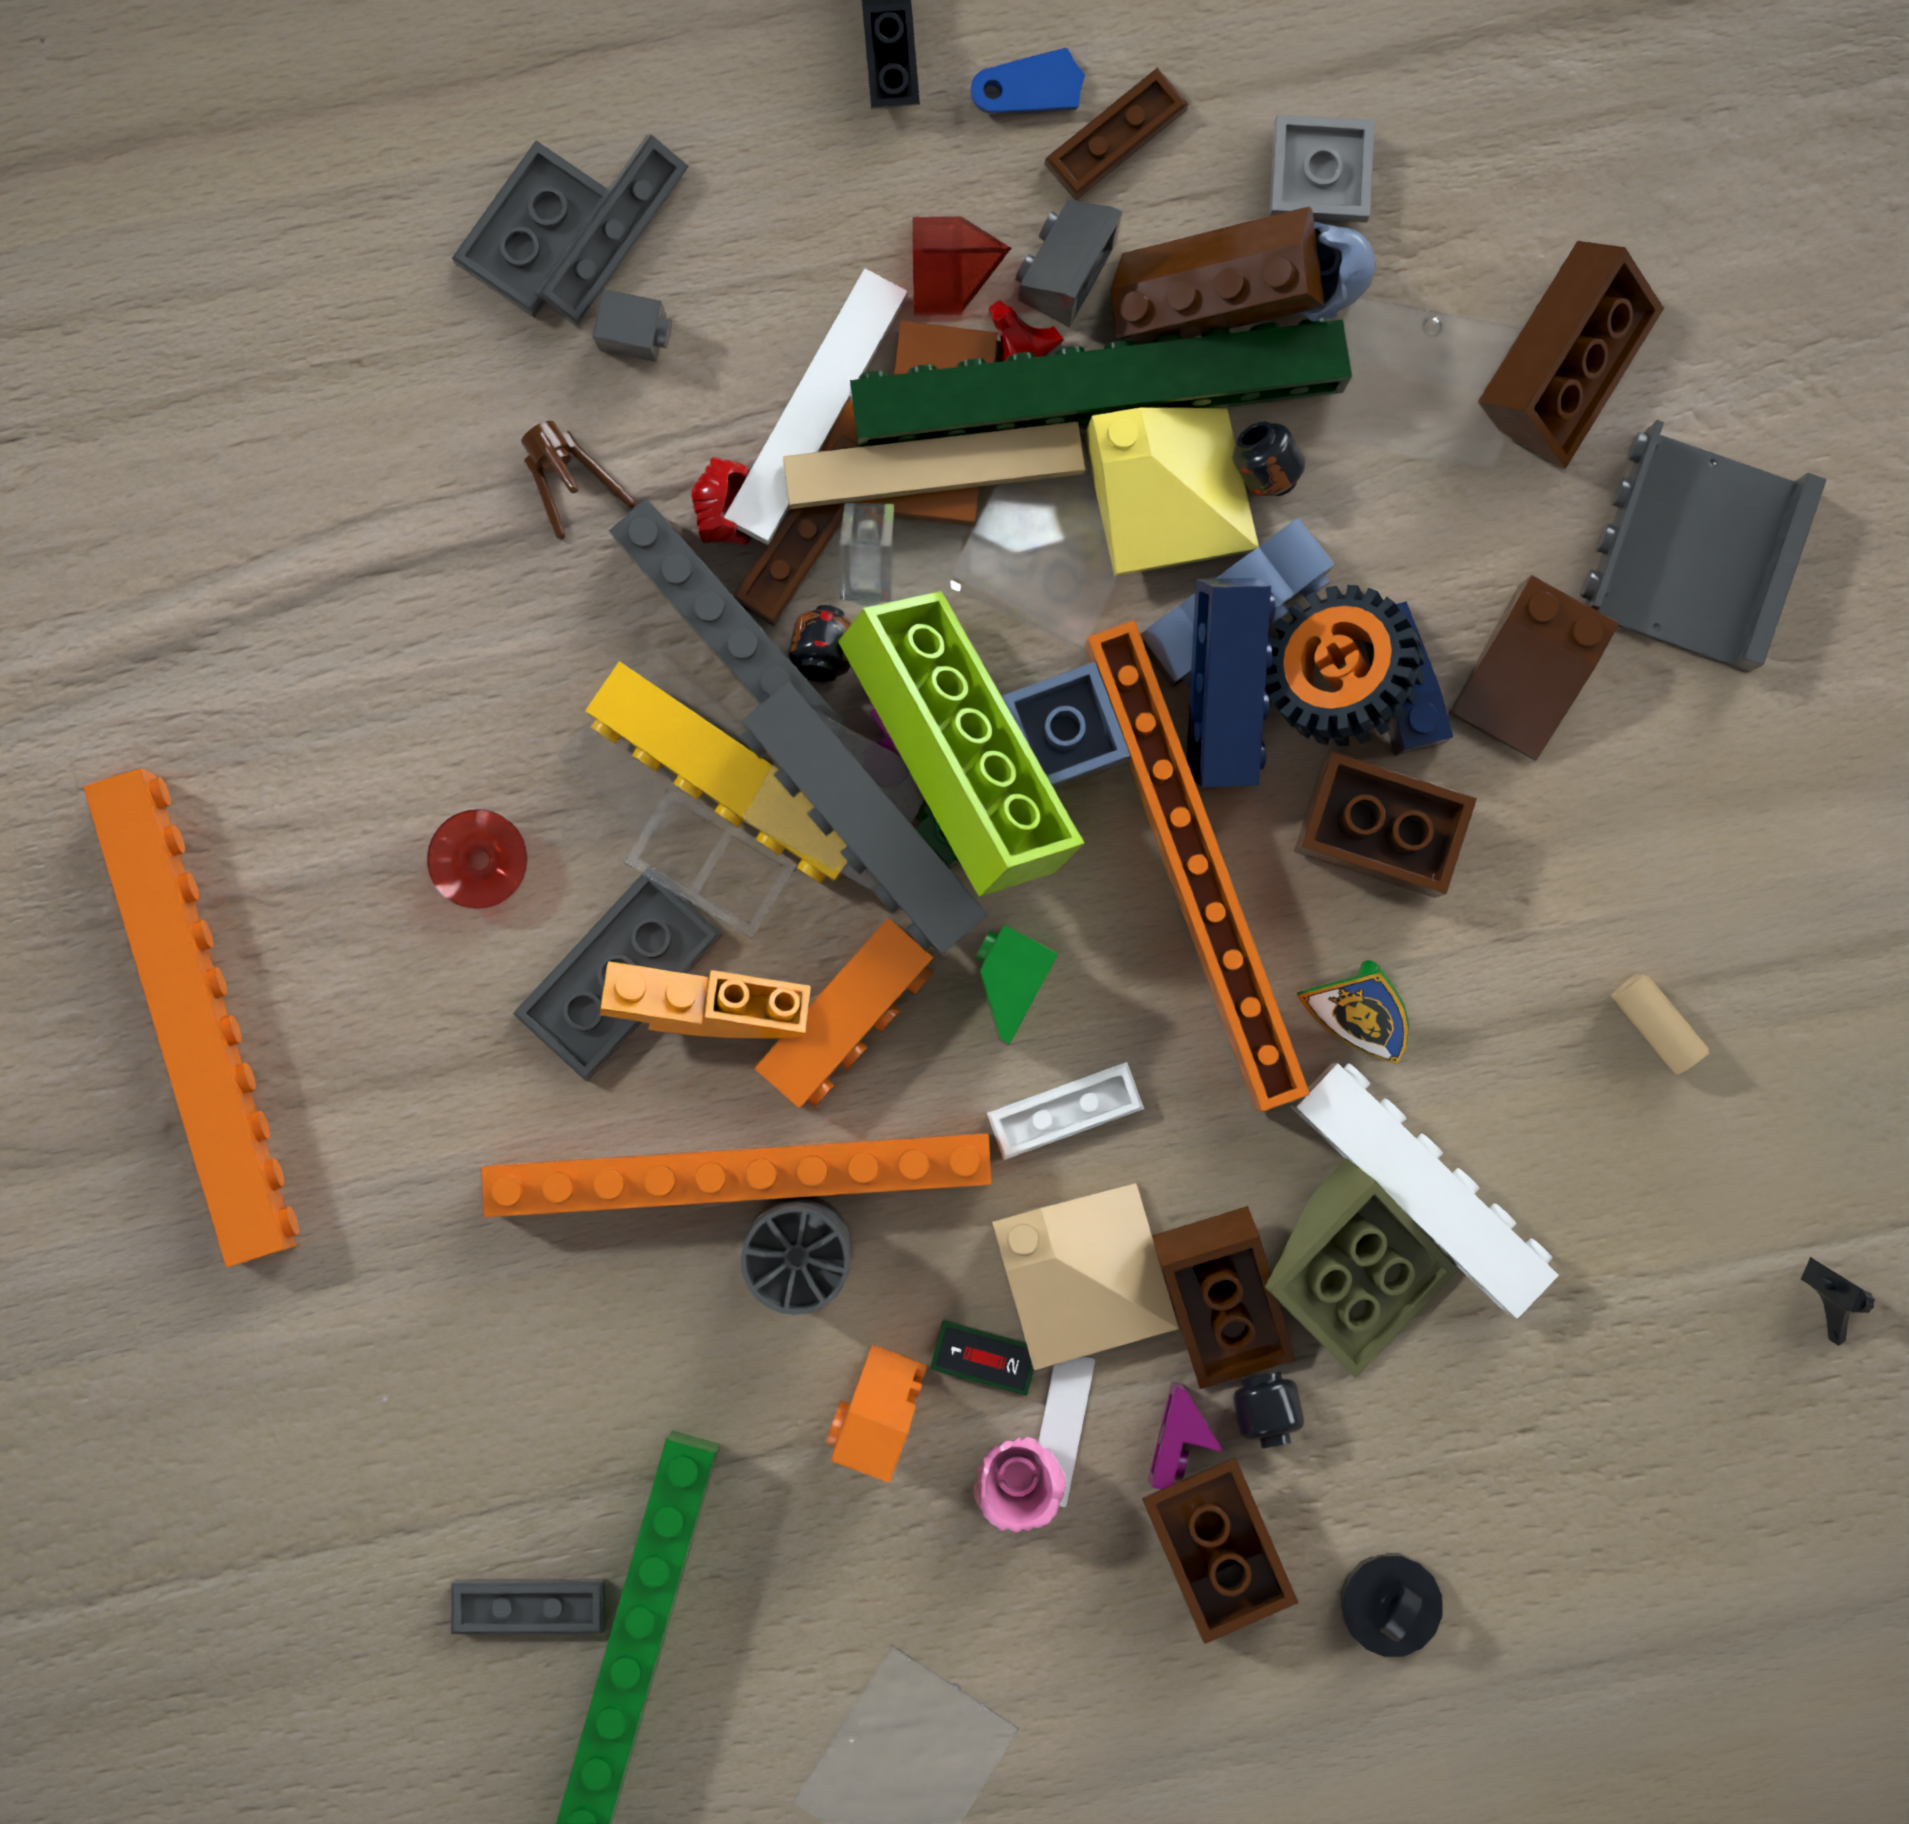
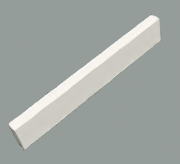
M864 268L724 517L729 521L735 522L738 530L769 545L789 509L783 456L821 452L850 400V380L859 379L858 377L866 372L907 299V290Z

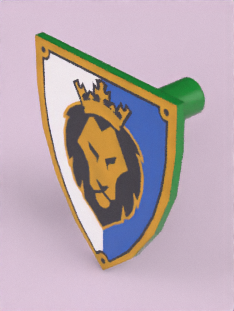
M1371 960L1363 961L1355 977L1297 992L1296 996L1308 1012L1325 1030L1342 1042L1370 1056L1396 1064L1399 1063L1408 1043L1409 1021L1405 1004L1396 988L1376 962Z

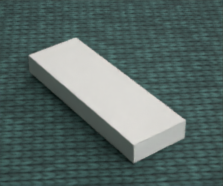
M1125 1062L987 1113L1003 1160L1143 1110L1144 1106L1129 1065Z

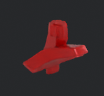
M998 300L989 307L992 320L999 331L1002 342V355L999 362L1006 361V358L1013 354L1023 352L1034 353L1035 357H1042L1065 341L1055 326L1044 329L1032 327L1019 319L1010 306H1006L1001 300Z

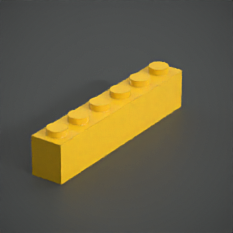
M620 661L585 710L590 717L595 719L590 728L613 744H616L620 737L636 747L631 756L651 770L657 772L662 765L676 774L677 778L673 784L694 799L698 800L701 794L704 793L719 804L714 812L735 827L739 828L743 821L760 832L755 840L776 855L780 856L784 849L801 859L796 868L819 884H822L826 877L836 883L849 864L840 853L847 845L835 831L831 832L827 837L807 815L814 807L800 792L793 798L773 774L779 769L764 759H759L754 752Z

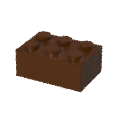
M1332 751L1323 759L1294 852L1437 898L1447 894L1477 798Z

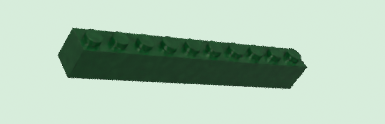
M1306 318L1294 326L1279 327L1278 323L1266 322L1250 328V331L1231 333L1229 329L1218 328L1204 332L1201 337L1182 339V336L1178 334H1169L1157 337L1152 343L1133 345L1132 341L1120 340L1105 345L1104 349L1084 351L1083 347L1071 346L1056 351L1055 355L1035 357L1034 353L1023 352L1007 357L1006 361L986 363L984 359L974 358L961 361L957 364V367L937 369V366L930 364L918 365L910 368L908 373L888 375L885 371H869L861 374L858 377L859 379L850 380V400L857 447L1071 422H1078L1079 426L1088 425L1091 417L1094 415L1135 408H1226L1343 393L1352 378L1343 319L1328 321L1327 318H1321L1314 322Z

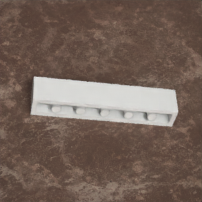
M1338 1063L1330 1064L1308 1087L1310 1095L1296 1099L1290 1107L1344 1159L1347 1158L1376 1180L1450 1261L1506 1315L1518 1319L1559 1276L1548 1265L1553 1257L1532 1238L1525 1243L1511 1229L1516 1225V1222L1500 1206L1493 1203L1488 1208L1475 1195L1480 1188L1466 1173L1459 1168L1452 1173L1438 1160L1443 1155L1440 1148L1422 1133L1415 1138L1402 1125L1407 1118L1393 1103L1386 1098L1379 1103L1365 1090L1370 1085V1082L1354 1066L1348 1063L1342 1068Z

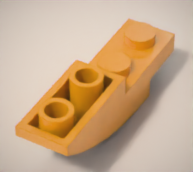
M608 961L599 1015L648 1023V1030L674 1034L753 1039L804 1036L806 1030L811 986L714 970L710 971L709 977Z

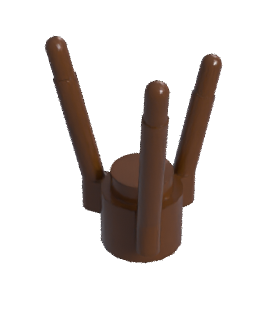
M554 421L542 422L531 428L522 437L521 443L529 454L524 459V462L534 476L548 518L558 539L565 538V531L543 469L546 473L557 472L571 493H576L578 485L566 467L571 460L570 452L627 507L634 508L636 506V501L578 445L571 432L561 433Z

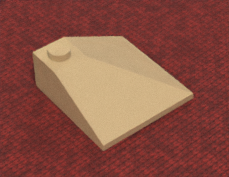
M1137 1183L992 1222L1034 1370L1179 1329Z

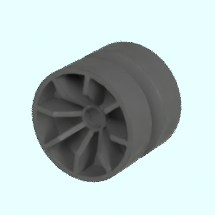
M810 1196L777 1199L758 1214L744 1242L741 1255L744 1280L751 1293L762 1304L774 1311L790 1315H800L819 1310L838 1295L846 1281L852 1253L851 1234L842 1215L832 1205L820 1198Z

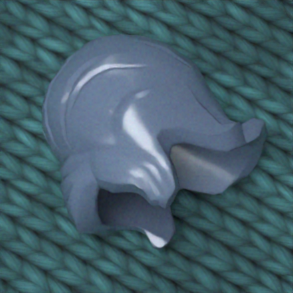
M1314 222L1325 307L1297 314L1304 315L1314 322L1321 318L1331 319L1337 315V311L1355 303L1369 288L1376 268L1374 251L1367 238L1354 229Z

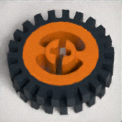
M1347 585L1346 594L1342 595L1337 586L1326 588L1327 599L1321 600L1317 593L1313 592L1305 596L1310 604L1308 608L1302 611L1298 604L1295 603L1287 609L1292 615L1293 620L1288 624L1279 618L1274 625L1280 636L1278 639L1268 636L1273 659L1271 669L1266 672L1268 675H1266L1265 687L1270 693L1268 696L1291 727L1294 726L1301 735L1308 739L1312 735L1320 744L1328 745L1330 738H1333L1338 746H1349L1350 736H1355L1360 744L1371 741L1368 733L1369 730L1376 728L1380 735H1383L1391 730L1385 722L1387 719L1393 716L1400 722L1407 715L1402 705L1405 701L1414 705L1419 695L1413 686L1414 684H1423L1424 673L1419 665H1425V659L1419 647L1421 642L1403 611L1399 610L1395 602L1389 597L1383 600L1379 592L1368 588L1364 595L1358 585ZM1353 640H1362L1374 646V660L1371 667L1368 666L1366 659ZM1343 663L1347 664L1346 666L1340 669L1339 666H1341ZM1316 664L1334 692L1322 691L1313 686V670Z

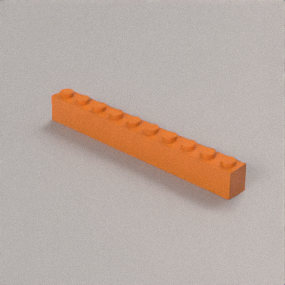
M1133 620L1088 636L1084 648L1090 663L1095 662L1129 750L1130 757L1127 764L1253 1107L1255 1111L1263 1112L1310 1095L1136 622Z
M139 768L83 786L225 1266L227 1268L296 1247L297 1244L294 1236L299 1234L298 1221L293 1209L290 1206L285 1207L280 1190L285 1185L283 1171L276 1158L271 1159L266 1144V1140L270 1138L269 1124L264 1113L261 1110L257 1111L251 1093L256 1090L254 1074L247 1062L242 1063L237 1044L242 1042L241 1031L236 1018L232 1014L228 1015L223 996H226L228 993L227 984L219 967L214 968L208 949L213 948L212 934L204 919L199 920L194 901L199 900V891L190 872L185 873L180 854L185 853V844L178 827L170 823L166 807L171 805V798L166 783L161 777L157 778L155 773Z
M988 1132L492 1164L481 1167L484 1218L992 1185Z

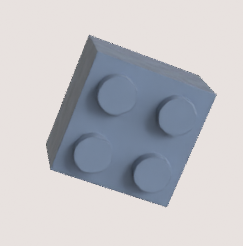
M1095 662L1001 696L1054 789L1124 764L1130 757Z

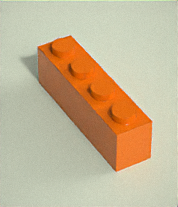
M887 918L808 1007L804 1036L781 1038L754 1069L799 1109L807 1102L816 1107L834 1087V1084L828 1079L841 1064L849 1070L867 1050L868 1047L861 1041L874 1026L880 1032H883L900 1013L901 1009L895 1003L908 989L915 995L932 977L934 972L928 966L934 958L927 951L925 952L917 942L891 919Z

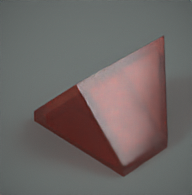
M962 216L913 217L914 316L963 315L965 308L1012 248Z

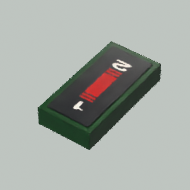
M945 1319L942 1321L930 1365V1370L1025 1396L1028 1394L1034 1371L1026 1341Z

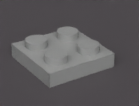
M1277 114L1274 124L1270 216L1310 206L1313 212V219L1367 223L1370 217L1375 120Z

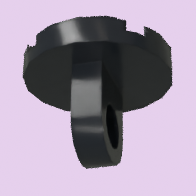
M1400 1553L1380 1554L1360 1561L1347 1575L1340 1594L1342 1616L1349 1633L1366 1650L1383 1657H1404L1422 1649L1436 1634L1443 1616L1442 1594L1433 1575L1416 1559Z

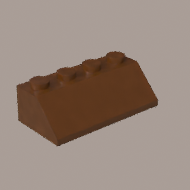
M1308 206L1122 253L1111 287L1116 338L1132 341L1133 345L1152 343L1157 337L1169 334H1178L1182 336V339L1201 336L1204 332L1212 329H1231L1325 307L1312 208Z
M1584 241L1576 242L1478 400L1480 406L1499 431L1557 467L1567 468L1664 310V307L1626 247Z

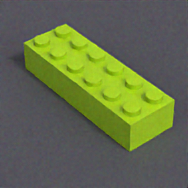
M942 591L863 608L838 643L979 897L1055 873L1085 843Z

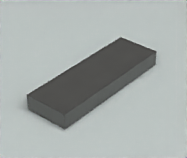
M605 1579L454 1580L451 1583V1634H603L605 1631Z

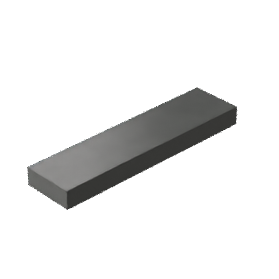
M652 134L646 135L534 294L570 323L578 324L689 166Z

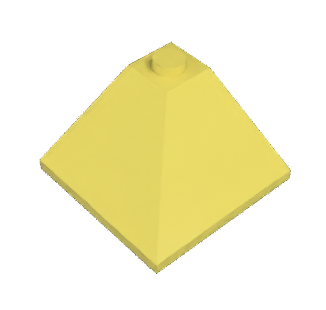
M1135 408L1091 417L1084 433V440L1114 576L1252 552L1259 547L1244 480L1232 460L1236 444L1227 408Z

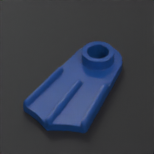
M1062 48L981 70L972 81L970 95L975 106L989 114L1076 110L1079 107L1080 92L1085 74L1074 61L1069 49ZM993 86L1000 91L1001 96L996 99H990L984 94L983 90L986 87Z

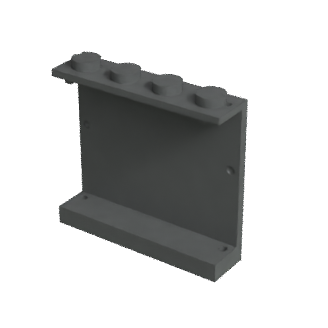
M1656 420L1644 433L1638 432L1632 441L1627 460L1633 461L1628 479L1622 477L1617 485L1612 499V506L1618 507L1612 525L1607 523L1600 534L1596 551L1602 553L1597 570L1591 569L1588 572L1580 596L1586 599V605L1619 622L1618 627L1749 673L1765 663L1827 479L1806 473L1796 481L1789 480L1663 436L1660 433L1664 422Z

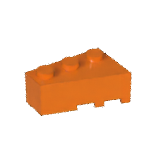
M872 1344L850 1403L840 1400L825 1442V1444L834 1447L830 1461L890 1483L909 1432L916 1408L914 1402L919 1396L922 1387L921 1383L928 1365Z

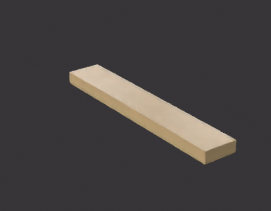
M1078 422L783 456L789 509L1082 475L1085 471Z

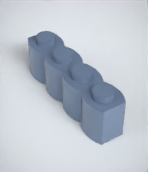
M1297 518L1217 578H1254L1271 585L1276 610L1273 621L1269 622L1270 628L1276 624L1279 618L1282 619L1289 613L1287 610L1289 608L1286 605L1289 601L1299 594H1302L1307 600L1305 596L1313 592L1318 593L1330 583L1326 574L1333 568L1334 563L1302 521ZM1195 594L1140 634L1147 655L1172 688L1182 681L1187 687L1191 685Z

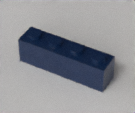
M1254 578L1196 579L1187 763L1194 782L1202 787L1259 785L1260 770H1263L1266 764L1267 755L1265 744L1262 741L1263 721H1266L1268 718L1270 706L1268 695L1265 692L1266 672L1271 669L1273 659L1272 648L1268 642L1269 622H1272L1275 616L1276 604L1274 595L1271 592V585Z

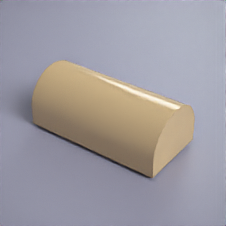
M1642 973L1634 974L1611 995L1614 1002L1675 1075L1685 1072L1709 1054V1048L1648 975Z

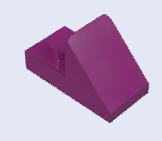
M1173 1381L1171 1382L1148 1475L1151 1487L1163 1489L1172 1485L1174 1479L1183 1480L1189 1457V1451L1182 1449L1183 1442L1223 1452L1182 1384Z

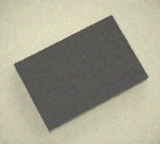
M535 140L451 259L454 264L535 318L545 304L543 300L534 294L608 189Z

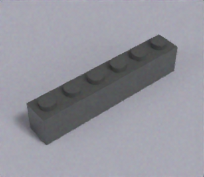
M647 498L609 530L616 543L759 705L785 682L789 681L837 738L846 731L844 721Z
M789 681L785 682L740 721L747 729L740 735L744 742L759 759L766 753L770 755L780 767L773 774L793 798L800 792L814 807L807 815L826 837L831 832H836L847 845L840 851L842 856L859 875L866 869L880 884L873 892L892 914L899 908L903 910L913 922L906 930L925 952L933 946L943 955L988 916L980 904Z

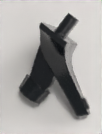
M1809 1258L1801 1280L1810 1285L1820 1295L1826 1314L1828 1339L1839 1346L1846 1341L1850 1311L1853 1313H1869L1874 1308L1875 1298H1873L1870 1292L1863 1290L1815 1259Z

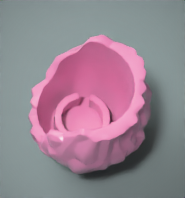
M1026 1436L1022 1439L1019 1437L1014 1441H1005L1001 1446H994L987 1453L986 1457L983 1458L982 1464L977 1468V1479L973 1486V1497L983 1516L991 1525L997 1526L999 1530H1011L1015 1533L1021 1530L1030 1531L1033 1527L1041 1528L1043 1525H1048L1051 1519L1056 1517L1066 1489L1065 1473L1051 1450L1043 1448L1034 1438Z

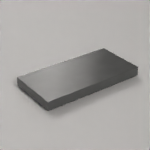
M648 867L516 1009L513 1015L581 1078L588 1081L642 1023L640 1021L599 1015L608 961L687 974L721 938L722 934Z

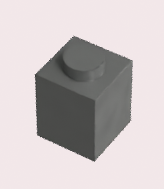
M603 289L593 338L598 349L601 351L657 362L659 348L666 349L669 344L672 319L666 318L667 315L660 300Z

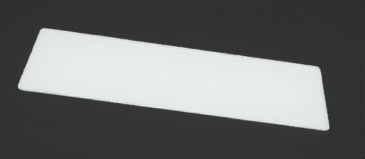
M1084 1356L1053 1366L1038 1441L1043 1448L1052 1451L1060 1467L1064 1470L1066 1489L1064 1491V1498L1060 1502L1061 1507H1066L1095 1365L1094 1358Z

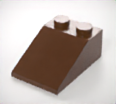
M1533 575L1529 576L1516 589L1449 714L1536 761L1594 671L1620 623Z
M1248 1206L1152 1235L1200 1389L1296 1360L1279 1301L1265 1288L1271 1273L1258 1230Z
M1235 1457L1142 1497L1204 1644L1299 1603Z

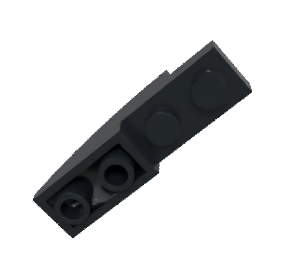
M862 0L871 109L920 105L911 0Z

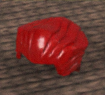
M712 457L710 464L705 468V473H702L691 490L693 510L697 515L698 531L704 544L711 542H733V544L747 545L751 540V536L737 529L735 522L724 518L750 472L745 464L727 459L723 460L720 457Z

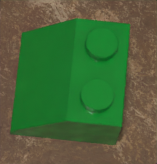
M1006 925L1002 927L999 935L991 930L988 932L975 959L983 963L979 976L998 1039L1002 1043L1009 1045L1058 953Z

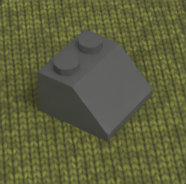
M1070 200L1066 201L1060 214L1052 211L1039 234V239L1044 241L1036 257L1028 254L1016 275L1015 280L1021 283L1018 300L1070 328L1116 245L1122 211L1111 206Z

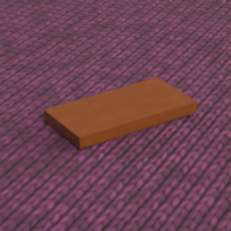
M900 321L894 375L908 373L910 368L918 365H935L937 369L957 367V364L961 361L974 358L984 359L986 363H993L995 361L998 332ZM979 487L878 499L877 515L975 526Z

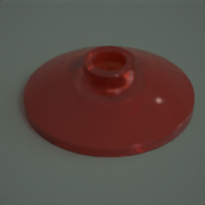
M483 809L463 811L448 818L434 833L427 853L429 875L437 890L449 901L471 909L493 907L511 897L521 885L528 864L526 844L516 826L502 815ZM478 852H486L489 856V864L486 868L477 870L473 866V857Z

